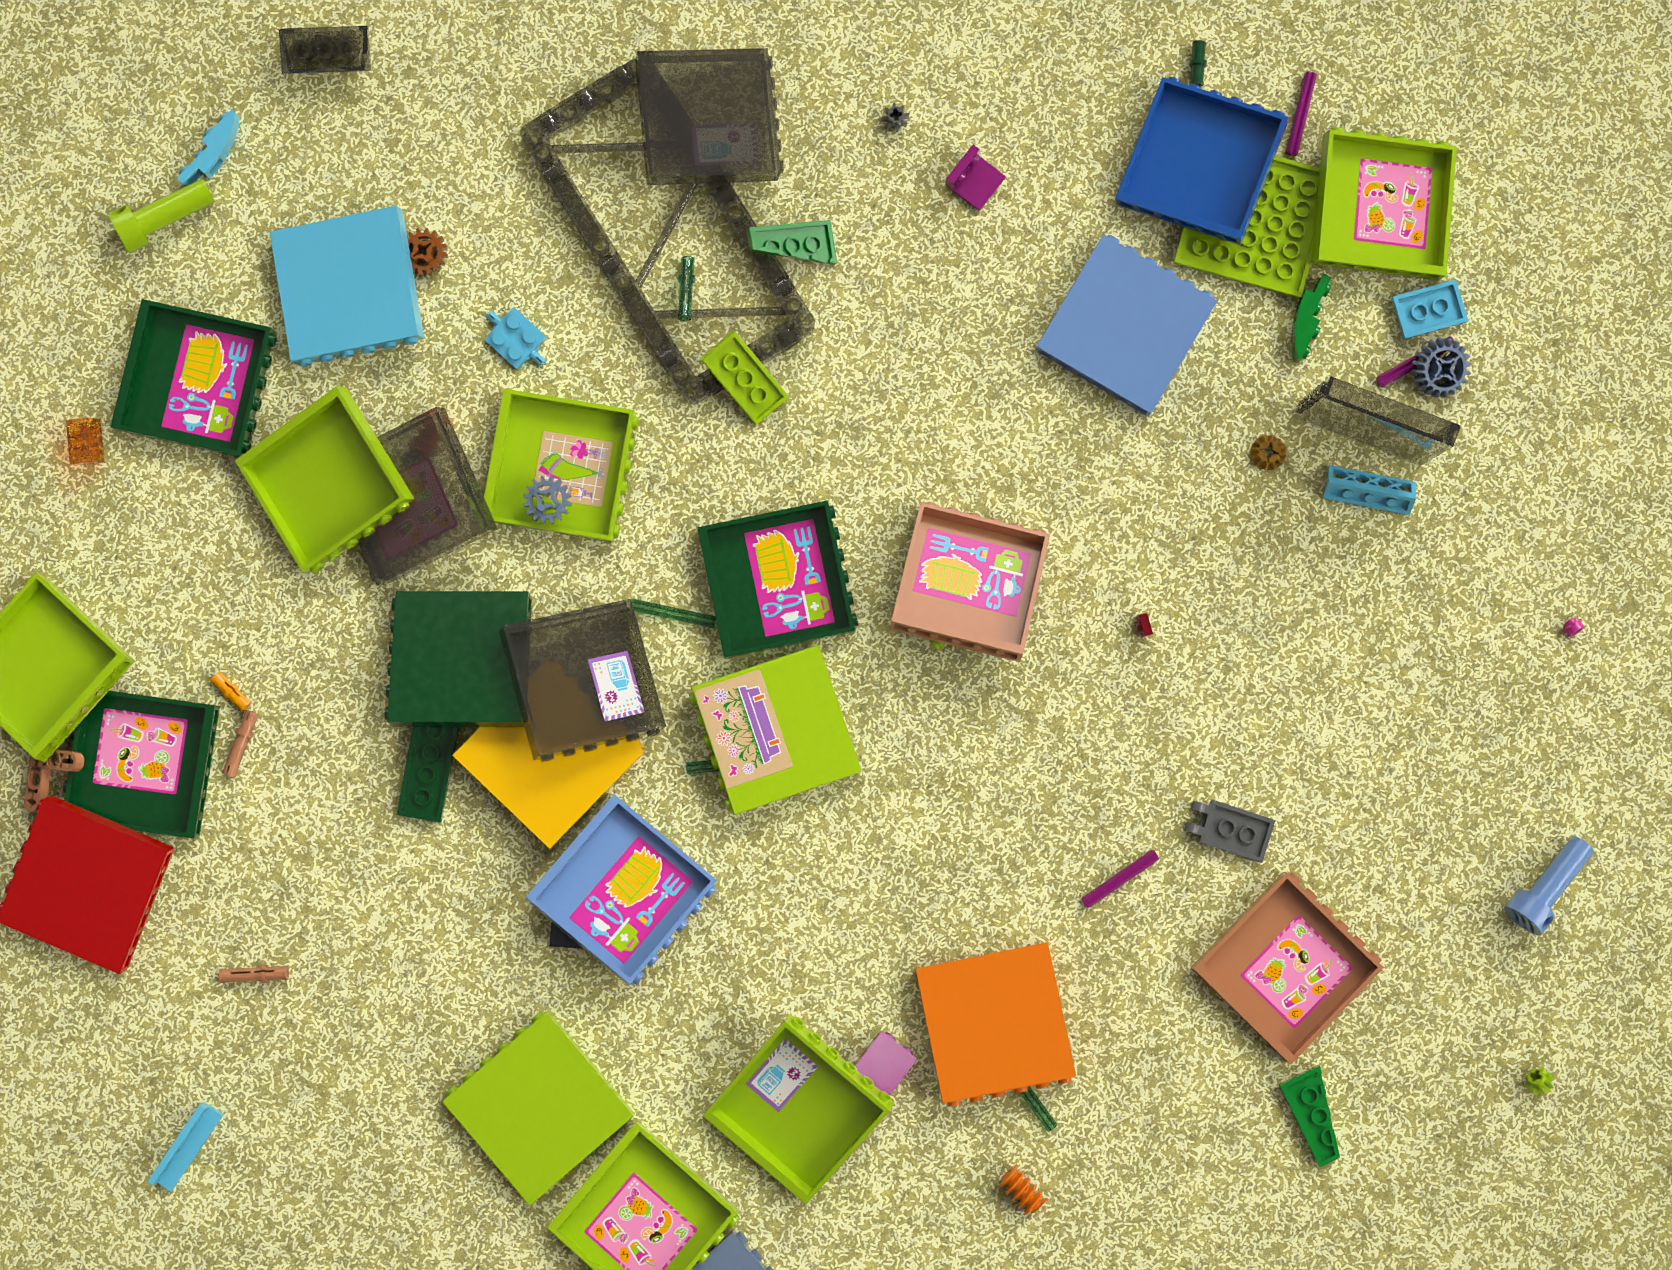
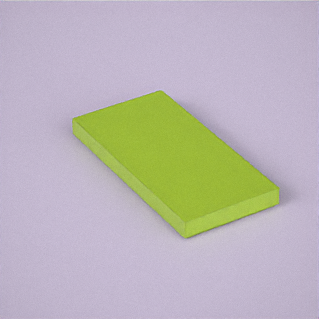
M732 330L700 357L701 361L755 425L760 423L789 398L788 394L735 330Z

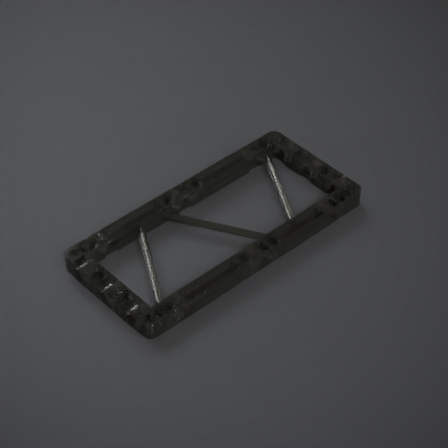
M639 55L525 124L521 128L520 135L540 168L543 177L664 370L667 371L684 400L690 405H696L725 388L709 369L698 376L694 375L660 319L785 315L788 319L787 321L747 345L763 365L811 335L815 329V320L776 255L750 251L746 229L757 227L756 223L719 165L695 166L691 126H694L674 93L665 83L652 60L646 55ZM640 65L647 67L649 74L647 77L644 70L639 67ZM657 82L660 84V87L652 90L649 88L650 84ZM636 85H641L652 105H655L664 124L675 139V141L571 145H550L548 142L549 138L562 130L564 132L585 120L587 115L598 108L603 109L624 96L623 93ZM604 87L612 89L608 94H602L600 91ZM568 109L574 110V114L570 117L563 115ZM532 133L538 143L534 145L528 134ZM681 150L695 172L636 280L557 154ZM540 151H548V155L545 158L537 157ZM711 173L718 175L716 181H708L706 178ZM699 181L702 182L709 195L716 201L720 213L766 286L770 287L780 307L654 311L641 288ZM733 210H739L742 213L738 218H732L729 214ZM605 242L606 246L603 250H596V243ZM626 278L629 280V283L626 287H619L618 281ZM792 301L800 305L795 311L789 310L787 307ZM801 314L803 320L806 323L809 322V328L807 329L805 326L801 327V319L799 318ZM771 343L774 348L771 352H764L762 345ZM680 370L687 372V376L683 380L675 378L676 373ZM690 384L694 392L697 391V397L689 396L686 385Z

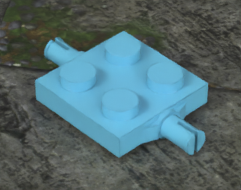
M515 307L502 318L498 317L492 310L488 312L489 314L486 315V318L495 326L484 340L518 370L530 359L534 360L540 367L544 365L543 363H546L547 360L538 353V350L547 336Z

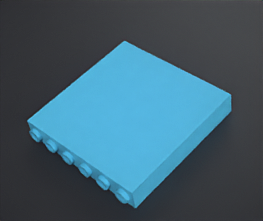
M397 205L270 232L290 360L299 364L301 367L310 366L313 361L330 362L333 361V357L337 356L349 358L353 357L354 353L357 352L368 354L375 352L377 348L393 349L397 347L396 344L413 345L417 344L418 340L424 339L403 210Z

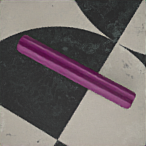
M1307 71L1304 74L1286 148V154L1295 157L1299 152L1317 74Z
M1451 336L1447 337L1451 339L1452 342L1454 341V339ZM1447 350L1438 352L1436 356L1444 354ZM1415 355L1377 376L1376 381L1378 385L1384 387L1411 372V370L1416 368L1412 361H1418L1419 357Z
M1150 850L1082 897L1084 905L1090 908L1159 860L1157 853L1154 850Z

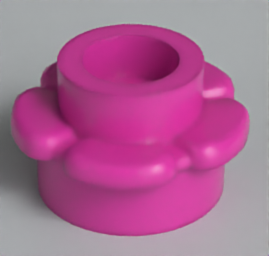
M1575 617L1564 624L1565 629L1563 632L1567 633L1569 637L1576 635L1585 628L1582 624L1583 620H1576Z

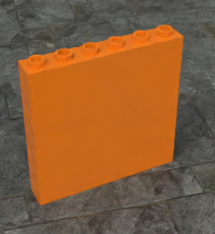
M1048 942L915 969L942 1103H947L948 1107L960 1105L963 1099L969 1098L970 1102L983 1100V1095L992 1094V1098L1005 1096V1091L1014 1089V1093L1028 1091L1027 1086L1036 1085V1089L1050 1086L1049 1082L1058 1080L1059 1084L1072 1082L1071 1078L1076 1077Z

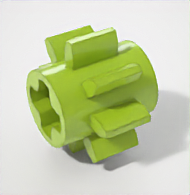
M1544 1067L1541 1069L1532 1068L1528 1075H1525L1529 1082L1524 1085L1535 1096L1538 1094L1546 1096L1554 1088L1550 1082L1554 1080V1077Z

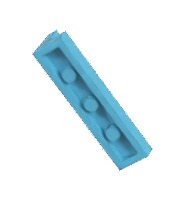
M1329 465L1323 499L1410 515L1416 501V482ZM1333 474L1341 475L1343 479L1335 478ZM1356 479H1362L1366 483L1358 482ZM1377 483H1383L1387 487H1381ZM1399 487L1408 488L1409 492L1402 491Z
M206 1102L200 1104L147 1182L151 1185L159 1183L169 1191H173L224 1114Z

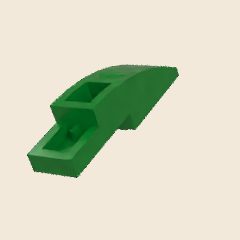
M1326 274L1319 278L1313 292L1306 289L1298 302L1291 334L1293 361L1296 363L1302 358H1307L1311 347L1308 345L1311 339L1315 340L1321 328L1318 327L1320 320L1313 317V315H1318L1322 304L1319 302L1322 296L1326 297L1332 286L1329 284L1332 277Z

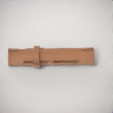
M245 710L240 727L236 728L235 732L237 735L222 770L223 774L236 777L249 739L254 735L252 731L259 717L258 713Z
M262 965V967L222 968L219 970L220 983L247 981L268 983L269 980L289 979L288 966L269 967L268 965Z

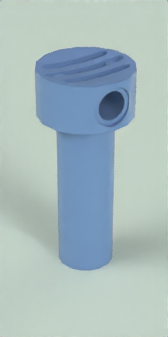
M1572 836L1528 892L1521 889L1516 891L1504 906L1506 914L1523 929L1534 935L1541 936L1555 919V915L1550 908L1594 854V849L1583 839Z

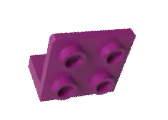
M973 144L948 175L945 186L980 211L1005 180L1006 176L980 157V149Z

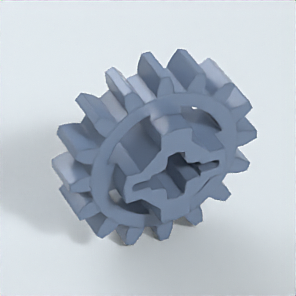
M541 476V482L539 483L535 479L532 480L534 486L526 487L530 491L529 494H523V497L528 499L527 502L523 503V506L530 507L526 513L528 515L535 514L533 520L537 521L541 518V523L544 525L547 520L554 524L555 518L562 521L561 514L568 515L569 513L565 509L566 506H572V503L567 501V499L572 497L571 493H565L568 486L564 485L561 487L562 480L558 479L554 482L553 476H550L548 481H546L544 476ZM543 486H550L547 490H539ZM559 491L562 495V504L559 503L557 500V495L559 494ZM540 495L547 498L550 496L551 500L556 505H553L552 503L545 504ZM533 497H536L538 501L536 509L533 505ZM549 510H556L555 513L545 515Z

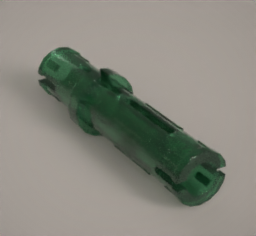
M683 256L681 258V273L678 275L680 290L677 319L683 322L690 321L692 318L693 284L696 280L694 275L695 258L692 256Z

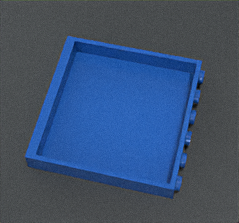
M1162 77L1117 192L1116 204L1241 246L1286 130L1288 116H1285L1279 110H1266L1262 105L1256 103L1251 105L1244 103L1238 97L1232 96L1228 98L1222 96L1216 90H1210L1209 92L1193 83L1187 85L1174 77Z

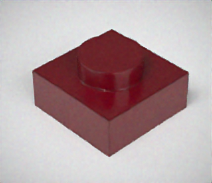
M1148 614L1137 615V620L1134 621L1137 634L1141 633L1142 638L1152 635L1153 632Z

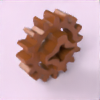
M417 228L415 235L409 232V250L414 245L413 252L410 254L413 274L418 270V274L423 277L424 272H427L429 276H432V270L440 272L438 266H445L446 264L442 259L448 258V254L443 252L448 249L446 244H442L444 242L443 237L437 238L438 233L435 230L430 234L428 228H425L424 233H421L419 228ZM420 239H430L428 241H420ZM423 248L427 252L425 256L421 253V249ZM438 250L437 258L434 260V254ZM428 263V265L426 266H420L417 264Z

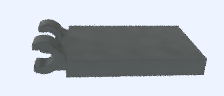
M1213 799L1210 800L1209 805L1193 801L1191 810L1203 813L1199 825L1186 822L1184 831L1199 835L1198 842L1254 861L1263 862L1276 820Z

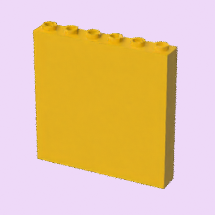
M547 659L528 678L526 727H480L452 756L551 850L644 754L642 750L644 745L637 738L631 739L625 733L628 730L619 721L616 724L612 720L605 721L602 709H599L593 703L595 698L587 691L582 693L577 688L580 684L572 676L567 678L562 673L564 669L555 660L551 663Z

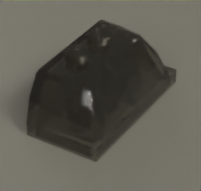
M368 26L278 29L282 74L371 71Z

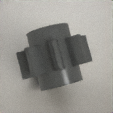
M893 103L892 108H884V112L888 116H883L882 122L888 123L887 130L892 127L898 132L899 127H907L904 119L909 118V113H904V105L897 107ZM893 114H897V117H899L898 121L894 120Z

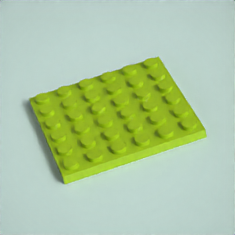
M1275 156L1241 246L1183 227L1173 264L1300 299L1313 255L1320 168Z

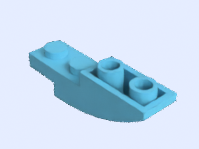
M233 109L224 113L220 117L219 123L214 128H210L205 132L204 138L201 141L207 147L200 150L195 155V160L190 165L184 166L179 172L177 179L183 185L187 186L196 182L203 174L211 179L227 158L235 141L240 117Z

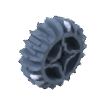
M1437 338L1435 342L1432 340L1428 341V347L1425 345L1421 346L1422 353H1415L1419 358L1418 361H1412L1416 368L1411 370V372L1417 374L1413 380L1414 382H1419L1417 387L1421 390L1424 389L1425 394H1431L1435 398L1439 397V395L1442 398H1446L1447 394L1455 395V389L1462 390L1461 382L1468 383L1465 375L1471 374L1470 371H1467V367H1470L1472 364L1466 362L1470 356L1464 353L1465 347H1459V342H1452L1449 338L1444 340ZM1444 350L1450 352L1449 355H1444L1442 358L1436 356L1438 352ZM1441 378L1447 380V382L1441 385L1433 384L1435 380Z

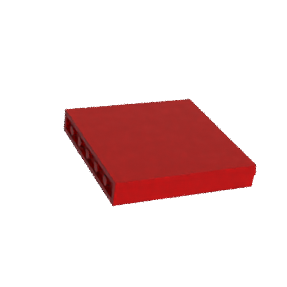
M53 795L41 799L36 807V812H38L36 819L31 822L28 828V832H30L28 840L21 847L20 852L22 855L20 861H17L12 871L14 873L13 879L5 888L7 895L0 904V923L117 974H121L129 967L175 848Z

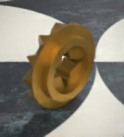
M1273 435L1261 436L1251 447L1252 461L1260 469L1274 470L1283 464L1286 457V446L1281 442V439ZM1271 444V451L1277 454L1271 455L1267 461L1266 453L1260 450H1266Z

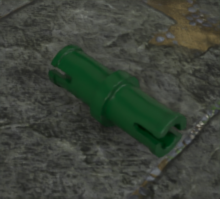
M1196 40L1192 42V60L1189 62L1191 67L1190 83L1202 87L1204 85V68L1207 67V61L1205 60L1206 42Z

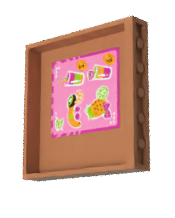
M1282 872L1190 968L1287 1063L1292 1064L1384 967L1380 964L1381 958L1373 951L1369 953L1364 948L1366 944L1357 935L1353 937L1348 932L1350 928L1342 920L1336 921L1331 916L1333 911L1324 903L1320 905L1315 900L1317 896L1309 888L1305 890L1299 884L1301 880L1294 873Z

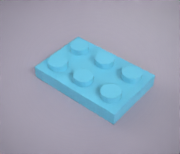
M1456 279L1391 298L1403 340L1469 321Z

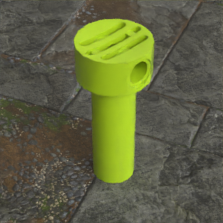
M202 178L132 212L127 204L109 213L108 216L130 254L149 245L146 235L214 203L215 200Z

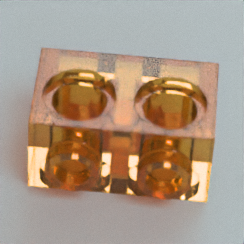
M77 418L66 420L70 465L105 463L101 419Z

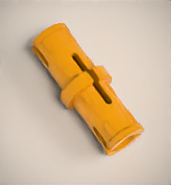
M220 671L210 679V683L223 693V697L226 700L229 699L240 712H244L251 705L252 702L238 690L239 687L236 684L233 685Z

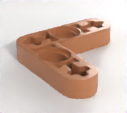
M56 750L46 762L36 760L30 755L24 798L25 809L28 812L38 813L36 812V807L39 801L48 797L51 770L79 772L84 766L83 755L79 752ZM58 754V756H59V762H58V764L56 765V764H55V758H56V755ZM68 759H72L73 764H69ZM38 775L40 776V784H39V785H37V783H36V779H37Z

